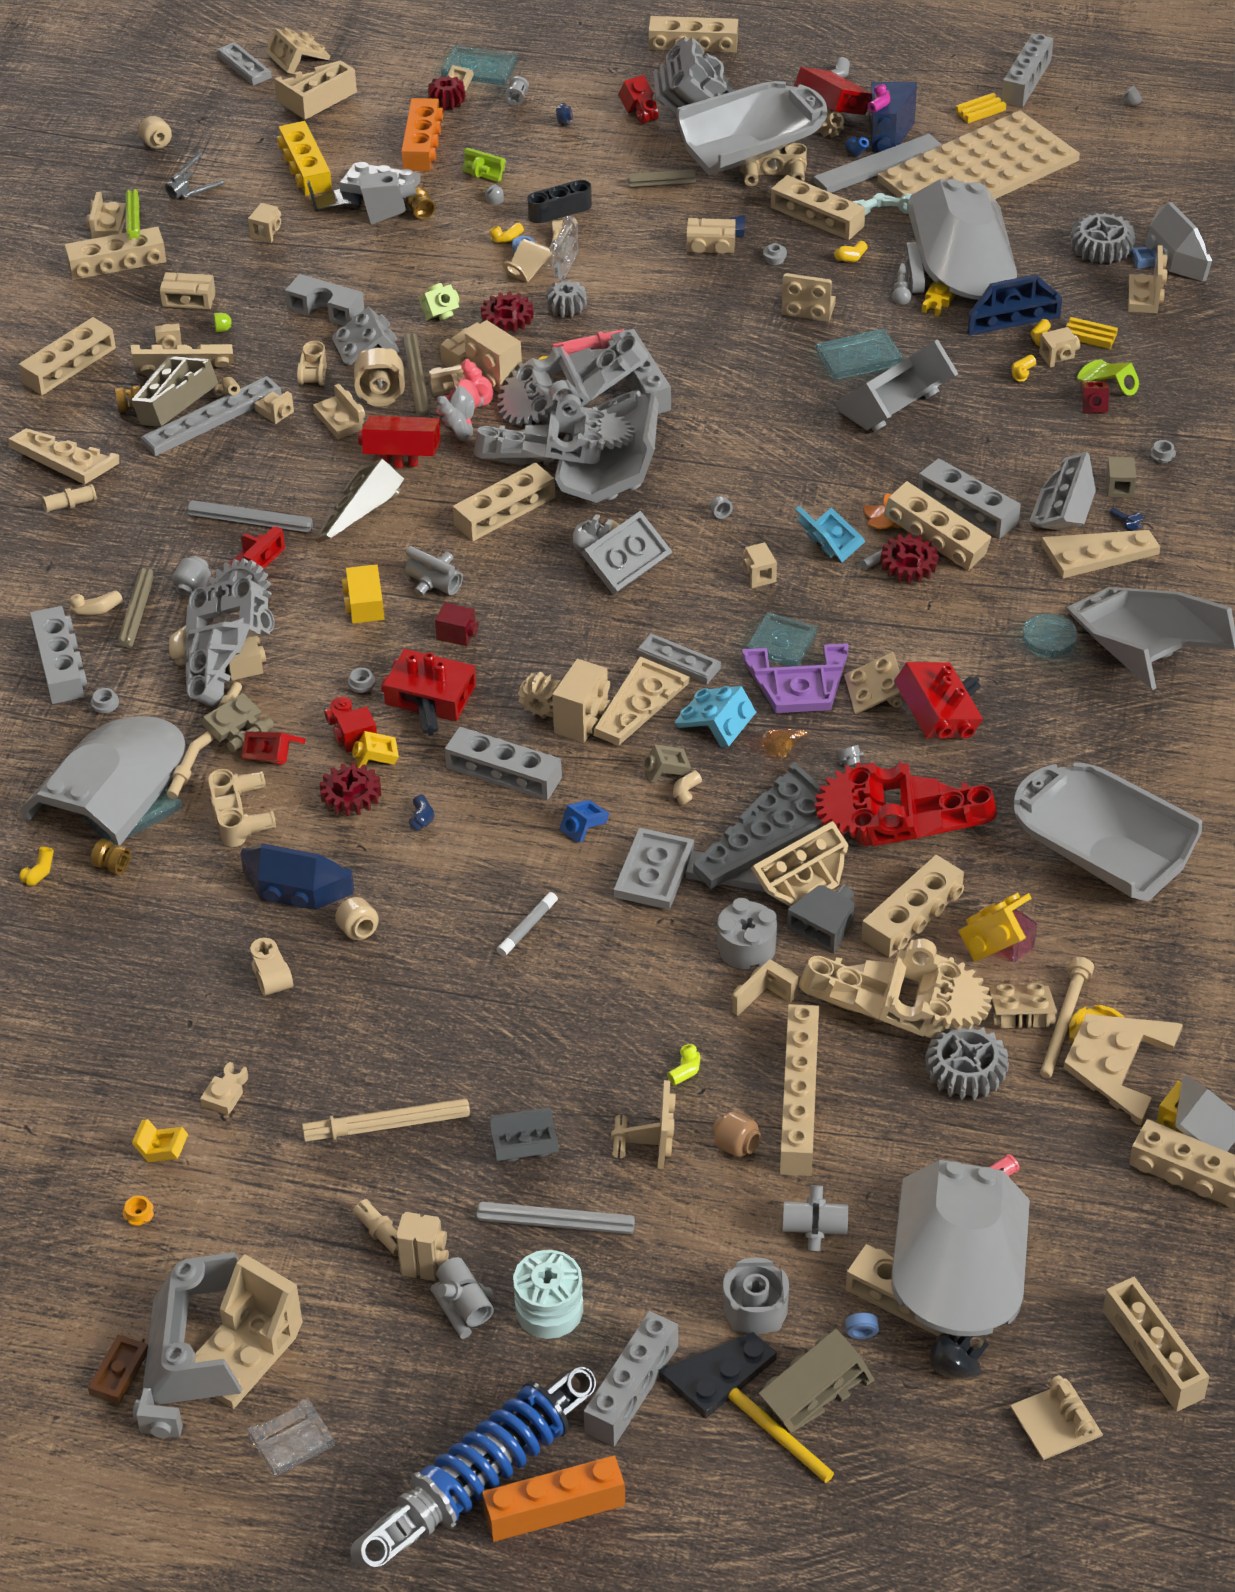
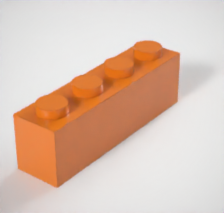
M615 1455L482 1491L484 1514L493 1542L625 1506V1483Z

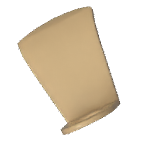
M523 239L518 245L512 261H505L503 268L508 276L528 283L551 255L555 254L556 251Z

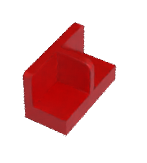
M274 525L265 535L259 534L257 537H253L247 533L241 536L243 550L233 559L241 562V559L244 558L248 560V563L252 560L256 562V565L262 566L263 569L266 568L285 549L283 529Z
M246 731L241 759L266 761L283 765L287 761L289 744H305L306 738L281 732Z

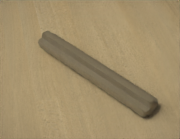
M142 568L139 571L118 638L119 646L122 648H131L134 644L154 579L153 570L150 568Z

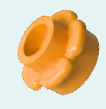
M133 1196L125 1203L122 1212L123 1218L134 1226L147 1223L154 1216L152 1211L154 1208L153 1204L144 1196Z

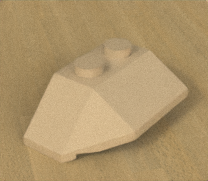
M832 821L753 865L751 869L766 893L786 905L792 906L818 885H824L831 890L839 886L844 866V857L849 845Z

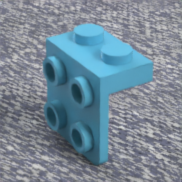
M797 506L795 508L799 514L797 521L807 530L806 534L814 543L819 542L822 545L823 551L830 558L835 556L841 562H844L865 543L863 537L834 509L830 508L815 521L802 507Z
M724 686L716 689L703 688L696 692L690 704L681 710L675 724L678 728L708 725L720 747H729L755 715L756 711L742 686Z

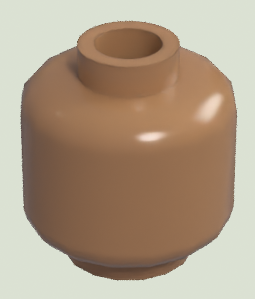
M736 1111L728 1112L723 1117H719L712 1129L715 1145L736 1157L752 1154L757 1149L761 1139L758 1124L753 1119Z

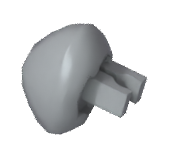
M596 514L592 520L578 524L572 538L574 549L581 554L587 547L609 533L612 520L608 519L605 526L598 522L600 516Z

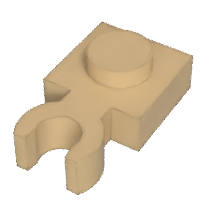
M227 1063L224 1067L223 1079L214 1076L201 1096V1106L229 1115L243 1094L242 1085L248 1079L247 1068L243 1067L240 1073L233 1074V1063Z

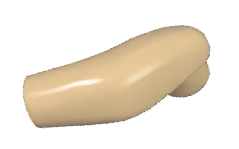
M116 590L88 600H84V597L80 594H75L70 598V609L78 615H100L120 604L123 599Z
M186 625L169 638L170 657L175 659V663L179 666L186 664Z

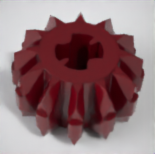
M450 75L447 77L440 76L439 79H432V83L428 84V98L439 99V108H443L444 111L446 109L453 110L454 107H461V103L465 102V86L458 77L451 78Z

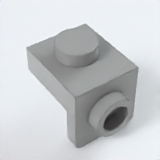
M143 1388L141 1399H136L133 1408V1418L138 1421L140 1433L151 1434L158 1438H167L169 1436L180 1438L183 1424L179 1408L154 1405L151 1388Z

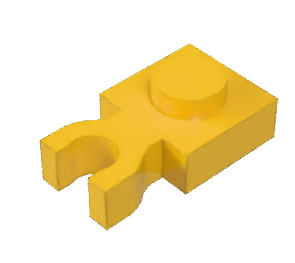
M934 281L926 293L925 301L922 304V312L927 313L928 309H935L934 316L939 317L942 306L948 308L956 294L950 292V287L943 282L936 283Z

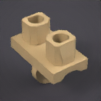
M462 363L443 369L441 367L433 368L429 371L433 396L449 394L451 390H454L455 386H458L460 379H466L461 368Z

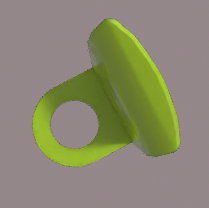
M1101 359L1094 360L1085 365L1077 377V380L1080 382L1100 381L1115 377L1121 392L1127 396L1134 395L1139 387V379L1131 362L1110 364ZM1127 375L1131 376L1133 380V387L1130 390L1124 385V379Z

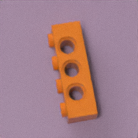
M411 98L402 146L403 169L430 171L432 162H436V148H438L439 144L438 135L441 134V122H443V108H439V99Z

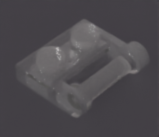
M572 216L564 218L562 229L557 239L553 240L549 247L550 252L553 254L551 265L552 268H555V279H565L578 254V223Z
M308 1398L297 1402V1407L260 1426L254 1424L247 1428L251 1442L257 1447L274 1477L335 1446L333 1436ZM303 1418L305 1419L301 1423L273 1436L272 1438L268 1440L266 1439V1437L276 1433L277 1431Z

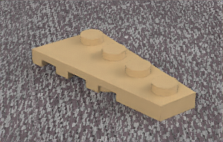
M639 657L596 725L594 736L619 746L689 684L690 677Z

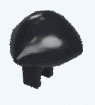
M942 1333L935 1339L931 1347L930 1365L935 1372L947 1378L971 1379L980 1376L981 1366L978 1358L988 1347V1341L982 1337L979 1343L970 1346V1340L974 1336H961L958 1338L956 1335Z

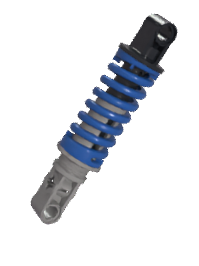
M578 1367L562 1372L544 1388L536 1382H526L522 1389L517 1392L516 1399L507 1400L503 1404L502 1410H495L490 1414L488 1421H481L476 1426L475 1432L465 1434L462 1442L454 1443L449 1447L448 1454L439 1455L435 1459L434 1465L426 1466L420 1472H415L411 1476L410 1484L413 1490L397 1498L398 1506L382 1516L372 1528L354 1541L350 1552L352 1561L360 1568L379 1567L418 1539L420 1534L428 1537L434 1532V1527L438 1524L448 1529L453 1528L456 1525L455 1522L459 1519V1513H467L472 1509L470 1497L475 1501L481 1502L483 1500L482 1491H485L484 1486L487 1489L499 1487L498 1476L503 1479H509L513 1475L512 1465L517 1468H522L526 1465L527 1458L525 1454L535 1457L540 1453L539 1443L549 1446L555 1438L563 1437L568 1433L569 1424L565 1415L594 1392L596 1387L594 1374L587 1368ZM573 1376L580 1382L579 1392L572 1388L571 1380ZM369 1542L376 1548V1557L373 1561L369 1560L365 1554V1548Z

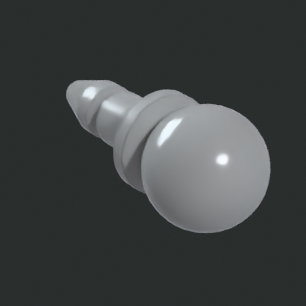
M903 263L899 267L897 282L893 286L894 291L892 293L893 302L899 305L907 304L911 300L910 284L907 283V269Z

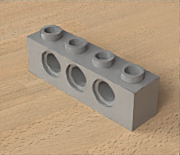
M1031 34L1003 80L1001 102L1020 108L1024 107L1051 62L1052 37L1045 36L1044 34Z
M634 329L611 334V340H614V342L625 335H633L647 350ZM648 352V358L645 363L624 377L632 391L639 390L641 394H645L644 392L647 390L654 392L659 404L658 414L671 411V386Z
M938 458L919 473L918 489L998 539L1019 524L1020 503Z
M62 606L30 612L52 704L83 698L82 686L87 685L84 669H78L83 667L80 652H74L75 649H78L75 633L69 634V632L73 631L70 615H64Z
M459 727L445 747L446 768L548 801L562 779L560 758L474 730Z
M651 1311L647 1313L585 1408L584 1429L586 1434L613 1447L616 1445L659 1378V1370L666 1367L678 1348L677 1323Z

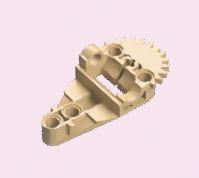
M927 939L911 940L906 951L899 950L894 963L866 960L865 964L845 966L841 964L842 958L836 957L835 961L822 956H813L808 960L799 981L801 990L808 995L929 1038H935L938 1032L943 1033L944 1029H948L951 1023L957 1030H961L963 1025L968 1029H971L973 1024L980 1025L982 1019H986L992 1006L989 1004L992 996L987 995L989 988L981 986L984 980L982 978H973L976 971H965V963L962 962L957 965L954 963L953 957H950L948 960L937 955L936 946ZM915 952H925L929 957L920 958ZM905 977L919 982L913 1007L904 1005L898 999Z

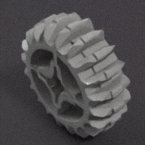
M1096 212L1094 215L1086 214L1085 218H1079L1072 228L1070 235L1072 250L1076 251L1077 256H1082L1083 260H1091V263L1099 262L1102 264V262H1107L1111 264L1112 261L1120 262L1121 259H1127V255L1131 254L1135 244L1134 227L1130 225L1129 221H1123V217H1115L1114 214L1107 215L1105 212L1104 214Z
M973 1026L971 1029L962 1027L961 1030H954L949 1027L945 1030V1033L938 1032L935 1039H931L925 1055V1069L927 1074L930 1075L931 1083L937 1084L939 1091L947 1089L949 1097L959 1094L961 1100L966 1095H970L975 1101L978 1094L987 1097L989 1090L996 1092L999 1084H1003L1006 1072H1008L1007 1049H1004L1003 1041L996 1040L995 1032L986 1034L984 1027L979 1030L974 1029ZM990 1064L987 1068L982 1070L984 1068V1065Z

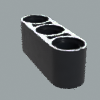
M576 180L529 194L527 198L529 220L533 223H544L589 210L592 206L591 183L586 180Z

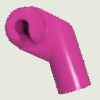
M884 84L874 88L876 93L875 99L868 103V109L871 113L879 111L890 103L889 90H886V85Z

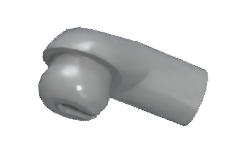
M840 57L835 61L836 69L831 71L845 78L849 74L850 62L847 58Z

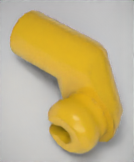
M515 223L507 231L502 232L501 227L497 226L491 228L489 234L492 237L491 240L495 243L512 242L523 233L524 228L520 223Z

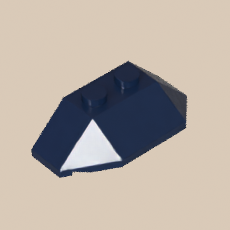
M1037 274L990 283L969 313L967 333L971 336L1035 323L1042 319L1060 318L1062 296Z
M264 843L241 850L240 856L243 873L260 899L317 910L350 896L354 892L352 870L346 867L341 868L337 863L319 854Z

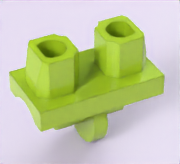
M471 148L464 150L465 161L462 172L472 174V176L477 178L483 177L496 182L502 180V172L505 171L506 163L504 158Z

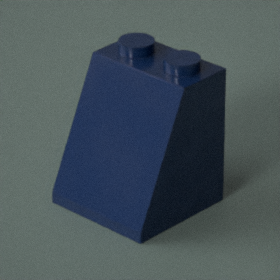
M871 82L870 102L875 99L876 93L874 88L880 84L886 85V90H889L890 103L875 113L870 112L869 114L872 152H881L900 145L915 123L917 82Z

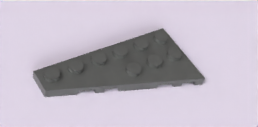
M793 762L789 766L788 772L783 777L779 776L774 781V786L768 792H763L739 817V822L734 827L730 826L724 832V837L718 843H713L693 863V872L711 889L823 827L822 819H818L816 814L818 811L815 809V804L818 803L815 796L822 794L819 789L821 785Z

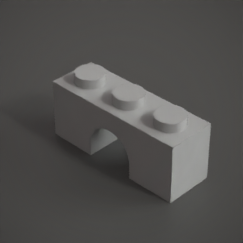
M299 274L285 290L288 310L309 315L316 308L327 307L329 321L342 326L346 325L358 313L364 310L363 292Z

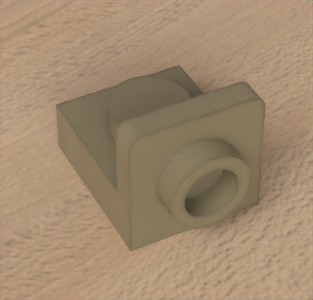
M654 744L643 762V768L651 783H656L662 772L685 776L691 769L684 749Z

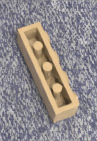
M1147 1119L1132 1145L1129 1165L1136 1167L1142 1172L1165 1179L1173 1185H1179L1196 1192L1202 1197L1218 1201L1235 1210V1155Z

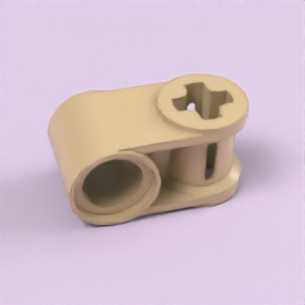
M310 341L303 346L297 371L299 385L319 383L320 386H324L327 363L323 343Z
M270 938L255 940L250 947L253 957L252 970L263 996L292 988L293 979L287 963L284 962L275 941Z

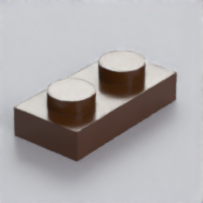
M117 1335L88 1386L89 1395L120 1404L147 1356L148 1344Z

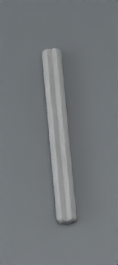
M195 500L190 501L188 505V514L190 516L273 527L275 525L281 529L306 533L311 532L313 521L310 517Z
M480 1202L477 1207V1219L479 1221L632 1234L635 1227V1218L632 1215Z

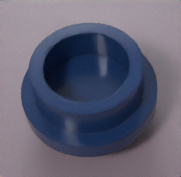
M565 102L561 103V106H556V116L559 124L567 126L570 125V120H573L572 109Z

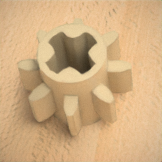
M827 108L826 119L818 131L823 134V137L830 135L831 138L838 136L839 132L844 130V117L839 112H831Z

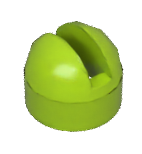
M214 313L216 333L225 332L231 328V318L228 314Z

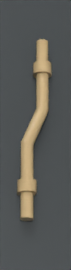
M232 682L227 695L222 697L218 707L239 695L242 689V685L239 682ZM209 731L190 743L181 764L176 766L172 775L173 781L167 792L169 798L176 799L182 786L187 784L192 774L190 769L199 750L216 739Z

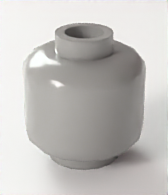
M197 556L183 558L179 562L172 575V582L177 587L176 591L179 594L190 597L195 589L203 588V586L207 585L209 576L211 577V571L208 568L207 562Z

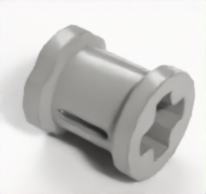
M515 76L510 80L509 88L504 94L509 104L517 106L523 103L524 94L528 91L529 83L524 77Z

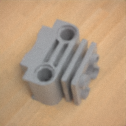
M683 37L668 52L666 56L667 66L662 63L660 71L657 69L653 71L656 99L661 105L668 106L676 117L677 108L719 96L727 90L726 82L723 80V63L709 54L702 57L704 50L693 38L688 40L686 37Z

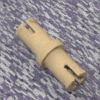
M90 484L89 486L73 490L67 488L61 493L43 496L42 504L45 512L48 513L49 511L65 507L69 509L75 508L76 504L95 501L97 497L94 486Z
M368 1199L360 1201L364 1208L362 1209L357 1204L353 1209V1215L369 1229V1234L373 1239H379L391 1251L393 1256H398L397 1230L392 1226V1220L388 1216H382Z

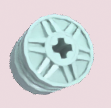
M555 1250L536 1251L526 1256L517 1265L513 1275L517 1321L522 1329L532 1336L544 1339L559 1338L572 1332L580 1323L583 1315V1290L580 1267L573 1258L564 1252Z

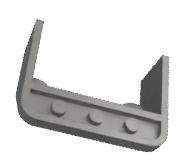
M937 339L838 400L834 405L841 414L865 430L872 428L873 432L886 425L885 420L891 417L892 414L923 395L928 399L939 392L938 386L958 375V372Z
M235 1252L180 1261L175 1265L153 1299L143 1388H151L155 1404H167L241 1393L242 1387L225 1359L195 1363L194 1350L189 1344L184 1343L189 1296L227 1290L236 1263L239 1261Z

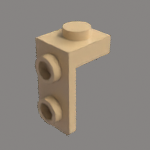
M769 959L762 967H757L748 981L736 987L731 997L732 1013L739 1016L766 988L791 1003L798 996L799 976L789 968H784Z

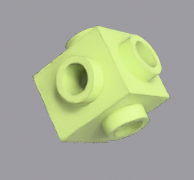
M442 283L433 285L428 288L429 292L418 297L426 320L439 317L440 320L454 316L453 311L459 308V296L456 290H453L451 284L444 287Z

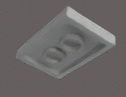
M358 162L353 164L340 181V191L362 194L359 175L396 172L400 184L413 181L415 188L421 182V175L410 169L398 170L386 165L373 166L366 162Z
M639 511L587 547L581 554L611 593L615 595L672 553V550L643 513Z
M639 828L615 885L614 897L670 910L691 853L694 850V839Z

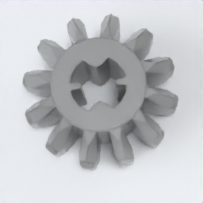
M570 279L567 282L560 280L559 283H552L546 293L548 311L553 312L554 316L561 315L562 318L565 316L573 318L574 314H581L587 304L585 287L580 286L579 282L572 283Z

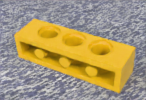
M301 121L279 126L280 136L276 137L279 150L283 149L284 160L289 162V169L291 175H295L297 187L302 188L305 196L310 195L307 181H310L314 194L331 191L330 170L306 122Z

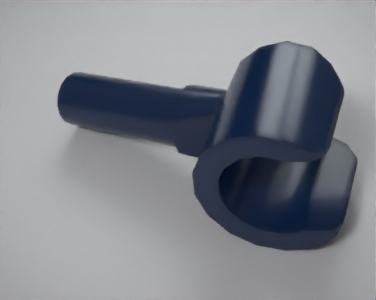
M1111 508L1110 514L1121 519L1128 531L1143 528L1139 523L1140 520H1143L1141 513L1127 515L1115 508Z

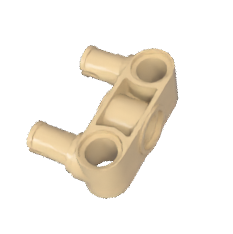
M792 143L754 162L741 165L740 172L744 174L745 184L748 186L757 185L758 175L791 174V177L804 182V171L807 167V148L803 144Z
M218 769L210 773L208 782L215 823L218 825L221 841L224 845L237 847L243 844L246 838L251 836V833L276 829L273 810L249 816L247 813H243L241 793L262 788L266 789L263 771L239 776L237 773L233 774L226 769Z

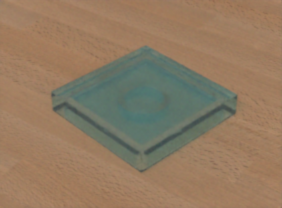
M767 612L747 645V649L767 648L768 660L791 667L799 666L817 635L818 627Z

